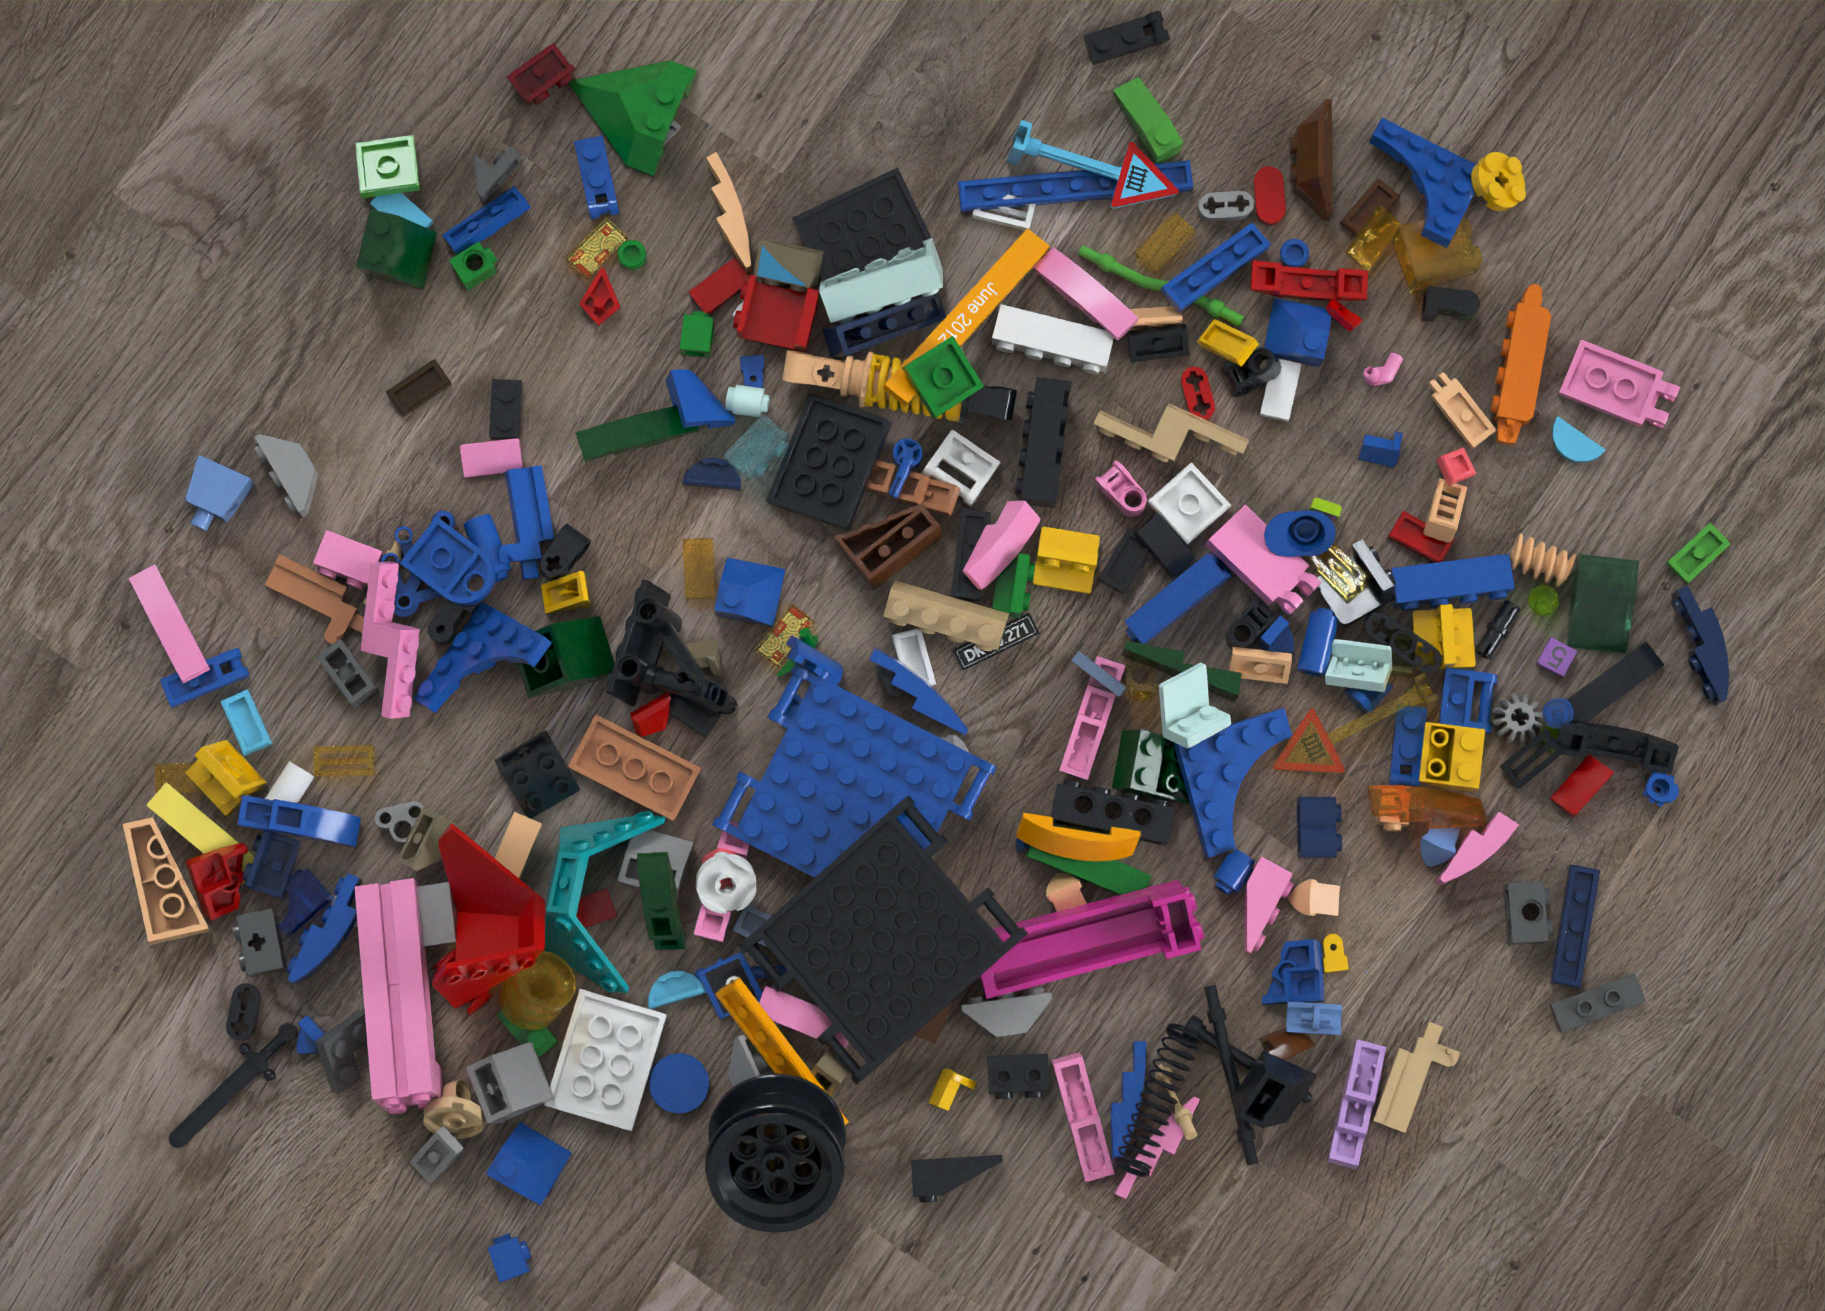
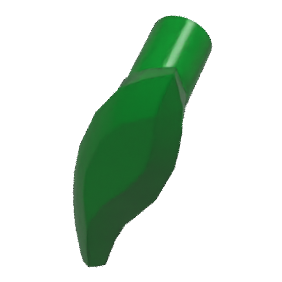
M802 628L799 631L801 640L816 648L818 636H812L809 628ZM789 659L776 675L781 677L789 673L794 664L800 665Z

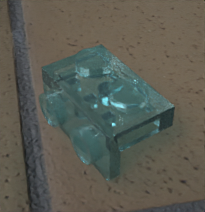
M763 413L723 455V458L748 481L754 476L758 479L769 468L767 463L774 455L777 458L780 457L789 447L787 442L790 440L789 433L785 430L782 431Z

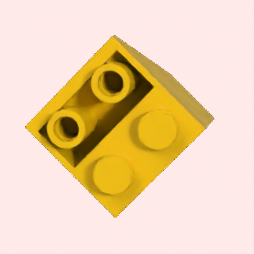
M1425 722L1418 782L1449 790L1472 793L1478 790L1485 729Z

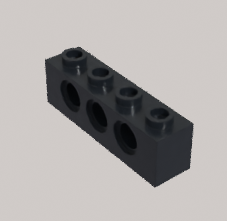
M1064 780L1063 784L1057 783L1050 817H1053V823L1109 834L1111 826L1137 830L1141 832L1139 841L1167 846L1175 808L1169 807L1170 802L1152 799L1151 803L1140 801L1139 795L1125 792L1122 793V797L1111 795L1110 789L1093 786V790L1082 789L1081 783ZM1080 798L1089 800L1092 806L1091 811L1088 813L1078 812L1075 808L1076 800ZM1114 804L1119 807L1121 815L1118 819L1112 820L1105 815L1104 809L1107 805ZM1140 810L1147 812L1150 816L1149 824L1145 826L1138 825L1134 820L1135 812Z

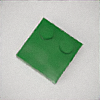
M953 336L902 367V370L933 419L984 387Z

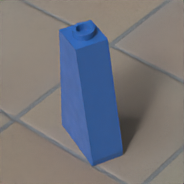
M1214 553L1206 554L1124 621L1128 626L1125 629L1127 634L1135 643L1140 641L1142 644H1148L1233 577L1232 573Z

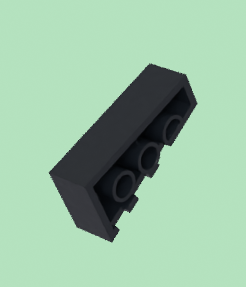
M1036 377L1034 392L1028 391L1026 409H1031L1030 420H1024L1022 437L1028 438L1027 449H1021L1019 466L1024 467L1023 478L1017 477L1015 495H1020V501H1026L1031 506L1055 508L1061 457L1065 439L1064 431L1069 408L1068 399L1072 381Z

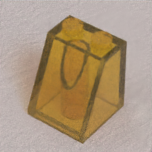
M1464 217L1462 218L1447 248L1421 236L1425 220L1403 224L1398 227L1391 242L1411 295L1424 291L1427 286L1436 287L1476 274L1479 271L1483 258L1479 247H1474L1470 237L1473 236V230L1468 219L1464 220Z

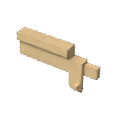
M1428 1022L1423 1037L1417 1038L1412 1053L1401 1048L1397 1049L1371 1121L1401 1133H1406L1431 1061L1446 1067L1454 1066L1458 1061L1460 1052L1437 1044L1443 1029L1442 1026Z

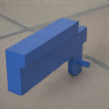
M542 465L508 469L505 472L516 543L500 547L498 559L499 564L520 562L523 580L539 578L536 562L542 558L539 543H549L554 539Z

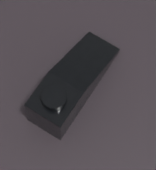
M1002 1155L911 1160L913 1197H919V1203L938 1202L937 1196L945 1195L1003 1161Z

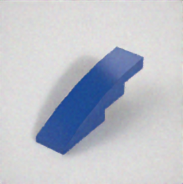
M874 647L869 659L894 672L890 681L891 684L915 696L912 703L913 709L966 735L968 731L966 724L951 705L926 680L901 661Z
M1134 1041L1132 1043L1133 1072L1121 1073L1122 1103L1110 1104L1112 1165H1114V1157H1123L1119 1153L1118 1147L1127 1146L1122 1137L1124 1135H1131L1127 1130V1125L1135 1124L1131 1115L1139 1112L1135 1104L1141 1102L1139 1094L1143 1092L1146 1069V1041ZM1134 1126L1129 1127V1129H1130L1132 1132H1133ZM1126 1137L1125 1140L1129 1143L1131 1137ZM1122 1148L1121 1151L1125 1153L1126 1148Z

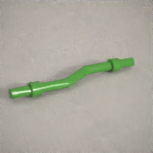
M1085 245L1081 247L1078 253L1079 256L1098 265L1097 268L1107 274L1112 272L1141 288L1161 292L1162 286L1169 282L1143 276L1116 262L1115 257L1107 253L1102 255ZM1203 295L1194 302V304L1207 310V314L1216 319L1221 317L1240 327L1245 317L1225 307V303L1216 298L1212 300Z

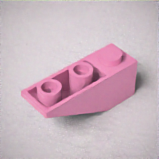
M1263 857L1258 859L1253 872L1244 885V953L1247 955L1252 950L1259 951L1266 938L1262 934L1263 929L1267 923L1270 925L1274 923L1280 911L1276 907L1281 897L1286 899L1294 885L1290 881L1293 873Z

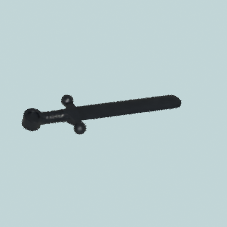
M290 1023L281 1025L278 1034L259 1053L251 1051L249 1044H241L239 1052L242 1055H246L248 1059L170 1134V1144L176 1148L184 1146L259 1072L264 1074V1078L267 1081L274 1080L276 1076L275 1071L268 1069L267 1061L287 1041L296 1039L298 1035L297 1027Z

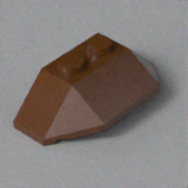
M1326 99L1297 127L1294 137L1289 138V154H1294V165L1289 167V182L1294 183V192L1324 221H1330L1333 214L1332 99Z

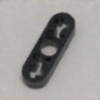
M1382 611L1371 612L1366 617L1364 622L1365 630L1379 643L1390 646L1394 653L1422 672L1431 673L1439 668L1442 661L1441 654L1436 647ZM1381 617L1384 618L1383 624L1390 630H1392L1393 625L1398 627L1391 633L1388 642L1383 640L1388 636L1385 632L1379 629L1376 633L1372 631L1374 626L1371 624V621L1373 619L1378 621ZM1405 633L1411 637V645L1408 649L1399 650L1395 647L1394 641L1399 634ZM1417 642L1422 643L1418 649L1423 653L1434 652L1432 657L1435 662L1433 664L1421 665L1423 660L1415 653L1413 658L1408 657L1416 649Z

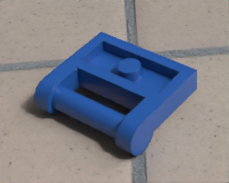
M1445 668L1438 723L1485 729V734L1490 735L1492 733L1490 715L1493 687L1497 684L1498 675ZM1474 682L1482 684L1478 722L1470 721Z

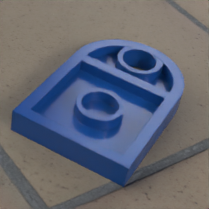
M437 516L400 562L403 567L456 605L469 606L482 601L489 595L495 583L496 574L491 559L476 545ZM474 577H482L484 580V585L479 591H471L469 589V582Z

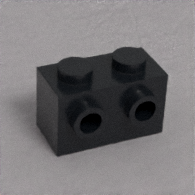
M1048 1054L987 1056L988 1094H995V1099H1013V1093L1025 1092V1098H1042L1043 1092L1050 1091Z

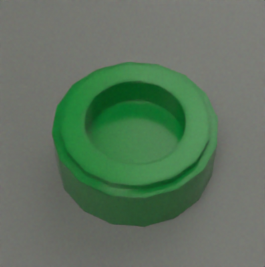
M628 240L618 248L617 257L623 268L634 271L644 266L647 253L642 243L637 240Z

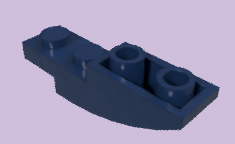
M1687 585L1671 595L1673 598L1671 604L1675 613L1679 617L1682 616L1687 625L1685 627L1687 637L1692 643L1695 642L1697 645L1696 648L1688 653L1690 656L1688 659L1689 666L1695 675L1699 674L1704 684L1701 686L1707 700L1713 701L1716 706L1727 700L1729 686V665L1725 640L1713 608L1711 607L1701 612Z

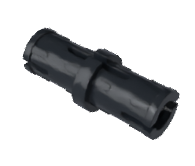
M1508 600L1503 602L1493 622L1490 621L1487 624L1486 628L1488 630L1475 648V652L1478 655L1482 653L1483 658L1487 660L1492 659L1502 639L1508 637V629L1521 611L1517 605L1512 607L1514 603Z

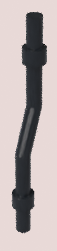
M1216 985L1204 987L1209 1007L1207 1016L1209 1024H1213L1235 1112L1233 1096L1240 1087V1082L1224 1021L1227 1020L1225 1009L1221 1008ZM1236 1117L1239 1129L1236 1130L1238 1143L1242 1142L1247 1166L1258 1164L1253 1139H1256L1254 1127H1250L1249 1122Z

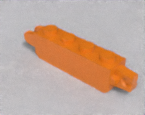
M1533 283L1523 292L1521 303H1517L1513 311L1509 310L1506 317L1505 327L1510 328L1508 339L1504 338L1502 341L1500 356L1505 357L1503 367H1498L1495 384H1499L1498 395H1493L1490 405V412L1494 413L1493 422H1497L1496 442L1500 444L1514 446L1520 428L1528 424L1534 416L1552 315L1547 308L1541 307L1543 298L1542 287Z

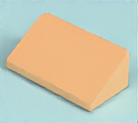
M1174 306L1130 309L1138 317V322L1129 331L1182 323V314Z

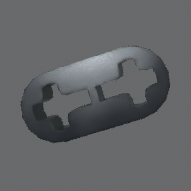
M249 983L240 984L234 989L226 1023L228 1035L238 1041H245L253 1036L261 1004L259 989ZM246 989H250V994L254 995V1001H248L245 1011L243 1010L244 1001L239 999L240 993L244 994ZM245 1014L244 1024L249 1025L248 1031H242L241 1036H238V1030L233 1029L234 1023H239L241 1015Z

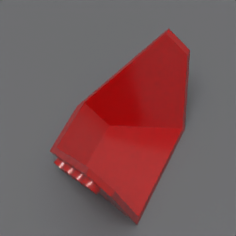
M451 823L438 839V847L457 910L455 961L446 963L434 977L432 986L456 1009L520 971L532 967L537 962V957L545 949V900Z

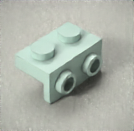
M1334 639L1332 642V658L1325 675L1326 685L1385 692L1392 671V648L1385 645Z

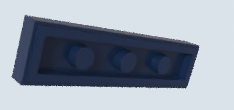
M1569 865L1550 983L1581 988L1600 870Z

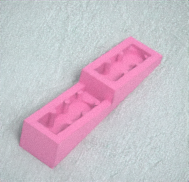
M1078 1052L1051 1060L1085 1182L1115 1174L1081 1053Z

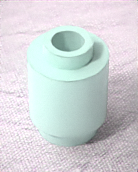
M736 385V388L729 387L726 397V410L732 411L733 414L761 418L762 412H768L770 395H765V388Z

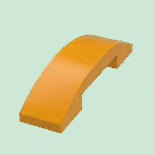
M1023 813L1016 831L1017 838L1037 849L1064 858L1083 861H1111L1132 856L1141 836L1140 831L1112 826L1108 835L1053 826V817Z

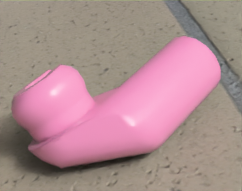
M1390 353L1384 366L1375 368L1368 366L1363 372L1365 382L1371 386L1392 382L1404 359L1396 353Z

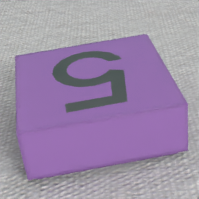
M1550 637L1536 665L1563 678L1577 651Z

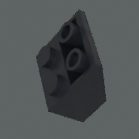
M1263 1051L1233 1096L1236 1117L1261 1128L1286 1123L1317 1078L1316 1074Z

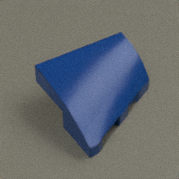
M683 369L670 370L665 381L672 405L678 408L683 428L708 425V429L734 425L735 419L732 414L726 410L723 404L694 372Z
M791 635L785 644L792 648L787 658L804 667L807 671L838 686L843 673L842 664Z
M1315 939L1285 942L1280 953L1281 960L1273 970L1271 975L1273 980L1267 995L1262 997V1004L1287 1005V1002H1324L1321 942Z

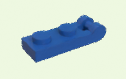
M603 136L574 141L591 220L598 219L599 215L611 213V216L620 214ZM607 196L608 202L596 204L595 198Z
M235 648L207 659L206 662L210 670L184 684L177 672L160 679L170 706L175 708L250 677L247 667H243L240 660L242 658L240 649ZM229 663L232 672L224 675L221 666Z
M1406 705L1396 706L1388 787L1408 786L1409 790L1419 791L1420 782L1418 781L1427 708ZM1400 766L1411 767L1410 775L1400 774Z

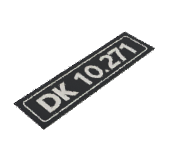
M1030 613L1021 616V619L1017 618L1006 624L998 650L984 651L975 647V643L968 642L953 649V652L964 671L1040 633Z

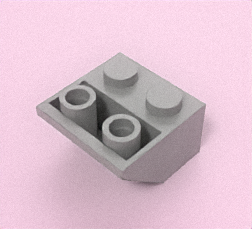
M652 830L632 837L623 859L617 880L618 883L640 890L637 853L668 852L678 899L694 842Z
M532 1042L490 1055L466 1067L488 1124L503 1123L554 1098Z

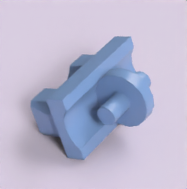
M1287 1002L1286 1032L1341 1035L1342 1005Z

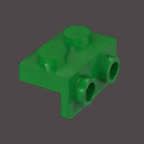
M1019 553L1018 558H1014L997 576L992 609L1009 613V617L1021 619L1022 610L1028 611L1031 593L1025 592L1026 582L1033 581L1035 564L1029 563L1030 555Z

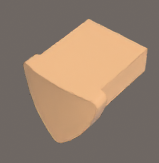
M1065 873L1054 874L1048 883L1046 897L1049 902H1053L1057 912L1086 904L1080 891L1082 885L1076 877Z
M1309 879L1299 884L1290 893L1288 900L1297 911L1308 916H1315V914L1338 916L1340 886L1317 883V880Z

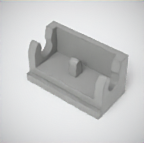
M449 882L418 886L417 894L424 947L456 944L457 910Z

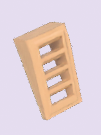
M1439 478L1425 524L1424 535L1447 543L1452 542L1458 528L1467 491L1466 486L1457 483L1448 486L1446 480ZM1442 492H1443V493H1446V494H1449V495H1452V496H1455V497H1458V498H1457V499H1454V498H1451V497L1442 495Z

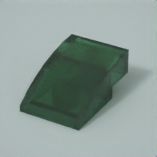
M1579 554L1576 557L1574 583L1570 595L1567 646L1577 649L1626 653L1636 596L1638 560Z

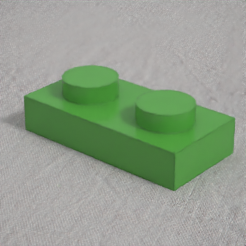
M1709 523L1677 552L1666 565L1687 585L1731 543Z

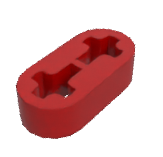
M1197 366L1189 367L1183 372L1180 380L1187 411L1209 421L1214 414L1215 403L1207 374L1202 368ZM1190 374H1194L1196 378H1201L1202 381L1198 383L1199 392L1194 391L1191 383L1187 384L1186 381L1189 380ZM1199 397L1201 398L1202 405L1209 407L1205 412V416H1201L1200 412H1194L1193 410L1197 407V398Z

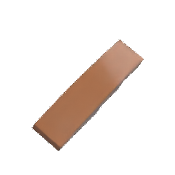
M877 460L866 487V492L912 506L923 504L929 511L948 516L952 515L960 492V488L957 485L930 479L927 475L910 471L899 497L893 498L888 493L899 467Z

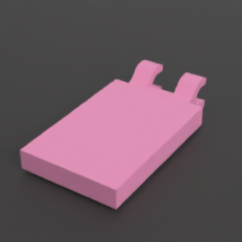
M1581 340L1558 395L1638 427H1642L1644 420H1646L1653 426L1663 429L1669 413L1654 408L1657 399L1660 396L1667 401L1674 402L1680 387L1661 380L1664 373L1661 370Z
M1245 504L1205 545L1268 606L1275 601L1286 614L1291 615L1303 602L1302 598L1295 592H1291V590L1297 586L1303 595L1309 597L1321 584V581L1315 575L1305 572L1309 565L1300 556H1278L1269 550L1264 539L1267 524Z

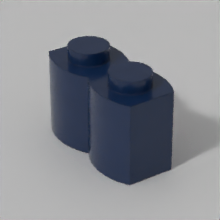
M1299 797L1297 799L1298 859L1336 858L1337 852L1342 851V835L1337 834L1336 822H1341L1342 810L1341 804H1336V797Z

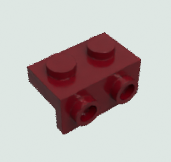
M553 42L507 75L506 78L527 106L532 102L537 106L550 96L547 91L557 85L561 89L573 80L571 74L574 73L575 68L572 64H569Z

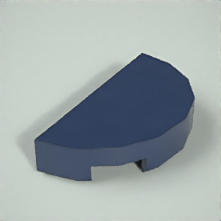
M716 457L703 458L693 464L686 471L682 485L741 491L740 477L735 468L726 460Z

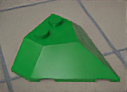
M668 60L575 79L568 84L582 101L584 107L607 140L615 148L626 167L654 177L665 151L663 144L682 98H687L697 70Z

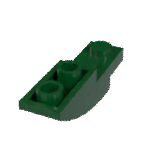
M668 852L637 853L640 893L649 940H653L655 950L685 949L686 937L677 905V888Z

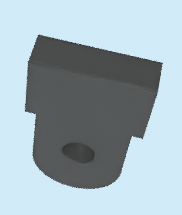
M879 664L875 665L879 679L883 680L887 693L892 697L901 696L904 690L896 686L893 687L890 682L894 672Z

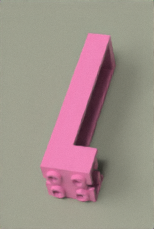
M414 878L390 881V884L383 885L375 883L355 886L372 1100L382 1109L388 1111L389 1114L405 1113L407 1111L406 1108L412 1105H418L419 1110H424L428 1102L436 1098H442L444 1088L442 1067L435 1061L426 947L423 945L417 887L420 884Z

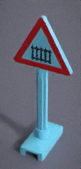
M1023 120L1020 121L1013 136V141L1015 142L1006 160L1008 163L1017 165L1023 153L1033 157L1038 155L1117 181L1110 205L1112 209L1175 196L1179 193L1174 184L1134 142L1128 144L1122 167H1116L1041 143V140L1030 137L1032 123Z

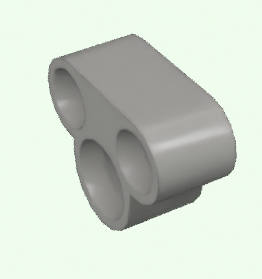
M417 801L385 807L376 812L375 822L381 829L390 831L395 841L404 845L408 837H397V826L402 822H407L413 828L418 817H411L410 811L414 807H418L420 810L425 807ZM384 814H390L391 820L387 824L381 823V817Z

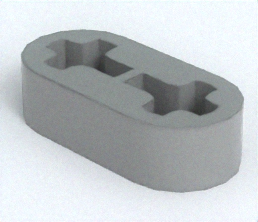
M1245 191L1208 193L1201 197L1197 211L1199 216L1207 222L1242 220L1251 214L1254 201L1251 195ZM1237 199H1242V203L1248 206L1244 207L1243 212H1239L1238 207H1228V205H1234ZM1208 201H1213L1214 206H1223V208H1216L1214 214H1209V210L1203 207L1207 206Z

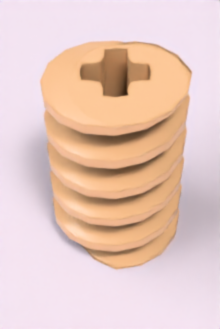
M1519 533L1510 553L1511 568L1514 571L1521 564L1523 575H1526L1530 569H1534V579H1537L1541 573H1545V583H1548L1555 577L1556 587L1559 588L1566 581L1576 554H1573L1567 560L1568 552L1567 550H1562L1556 556V546L1553 545L1545 552V542L1540 541L1534 547V539L1532 537H1529L1523 543V535Z

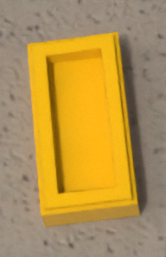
M1216 319L1211 322L1197 340V343L1202 348L1241 367L1259 345L1255 338Z

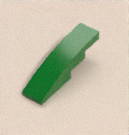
M1029 845L1025 855L1057 871L1072 875L1077 879L1117 895L1147 888L1151 879V875L1117 860H1075L1044 852Z

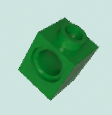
M479 241L449 260L452 269L467 291L497 273L494 263L498 262L489 247L483 249ZM474 259L483 261L482 267L475 271L468 269L469 263Z
M693 311L691 315L684 314L680 343L681 355L701 358L711 357L714 319L713 317H708V313Z

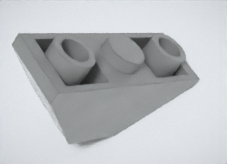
M258 434L254 437L259 444L254 447L255 451L263 463L269 461L273 470L269 474L276 486L279 488L283 485L288 493L284 500L292 513L298 510L301 516L305 517L309 513L319 476L318 472L300 444Z
M1044 988L1026 990L1027 996L1015 997L1014 992L996 996L997 1000L985 1002L984 996L966 999L967 1004L961 1005V1012L994 1038L1023 1035L1028 1032L1051 1001L1052 993H1044Z

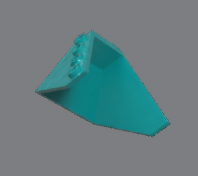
M650 811L640 812L630 817L561 827L545 897L544 951L611 993L614 991L628 993L629 986L578 920L576 914L589 856L664 824L665 816H656Z

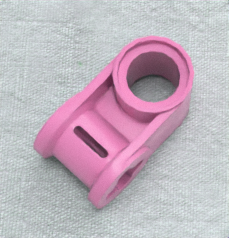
M1116 460L1112 463L1113 467L1101 477L1097 476L1093 481L1098 489L1125 516L1130 518L1138 517L1145 510L1146 493L1132 478L1127 469ZM1129 496H1136L1140 499L1141 504L1132 508L1126 505L1125 499Z

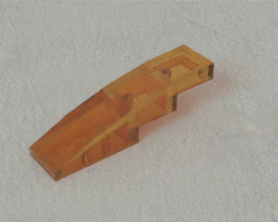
M1402 785L1368 786L1367 796L1372 816L1398 815L1400 823L1426 821L1428 829L1487 825L1482 801L1475 797L1428 787Z

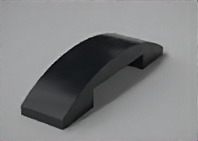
M1647 641L1567 699L1574 709V716L1570 723L1588 722L1664 666V663Z
M1594 723L1561 724L1556 739L1559 747H1563L1565 750L1563 755L1584 758L1586 753L1641 763L1642 769L1670 774L1672 773L1679 749L1677 744L1654 735L1632 729Z

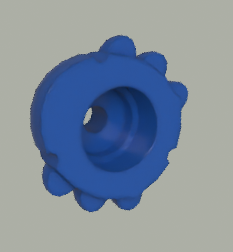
M1652 771L1645 785L1643 796L1648 797L1650 803L1655 802L1659 807H1662L1665 802H1673L1679 795V788L1674 783V776H1668L1664 772Z

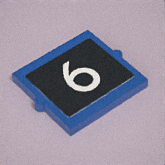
M743 951L724 960L719 958L717 963L697 972L720 1019L730 1014L715 993L738 978L743 981L756 1000L760 1002L763 992Z

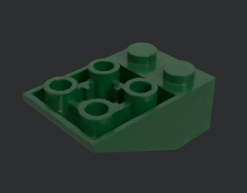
M1122 730L1112 789L1190 805L1174 743L1164 738L1163 735L1146 730Z

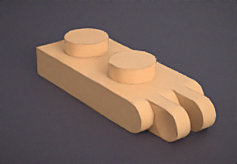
M1442 372L1438 375V379L1443 384V387L1434 379L1428 383L1434 391L1431 398L1469 447L1474 449L1497 430L1456 378L1450 380Z

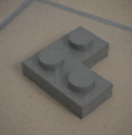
M357 1010L315 1041L331 1092L336 1094L343 1093L361 1079L353 1053L367 1043L365 1011Z

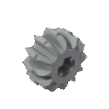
M1516 693L1510 695V702L1502 698L1499 701L1502 708L1493 709V714L1501 718L1493 720L1492 725L1502 726L1497 735L1501 737L1507 732L1508 743H1512L1516 736L1519 744H1524L1526 736L1531 740L1536 737L1533 729L1540 730L1543 727L1540 722L1535 720L1542 718L1543 712L1533 711L1538 706V702L1534 701L1528 705L1529 696L1526 694L1521 697L1519 702ZM1515 712H1517L1518 717L1524 718V721L1520 724L1511 719L1516 714Z

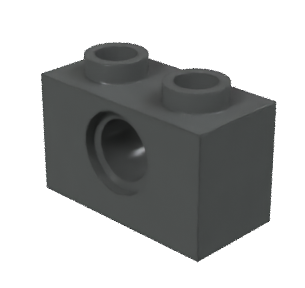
M1544 881L1511 882L1503 885L1508 945L1538 944L1549 941L1548 936H1552L1553 926L1551 918H1547L1546 906H1550L1549 888L1544 887ZM1524 905H1530L1535 909L1536 916L1533 921H1528L1523 917L1522 908Z

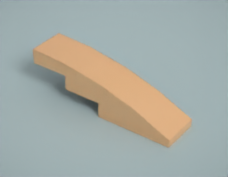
M715 152L706 159L707 166L718 182L717 185L711 188L712 196L723 212V215L716 218L717 226L736 258L749 274L752 272L748 233L742 208L731 178L717 152Z
M514 812L495 859L521 880L543 824Z

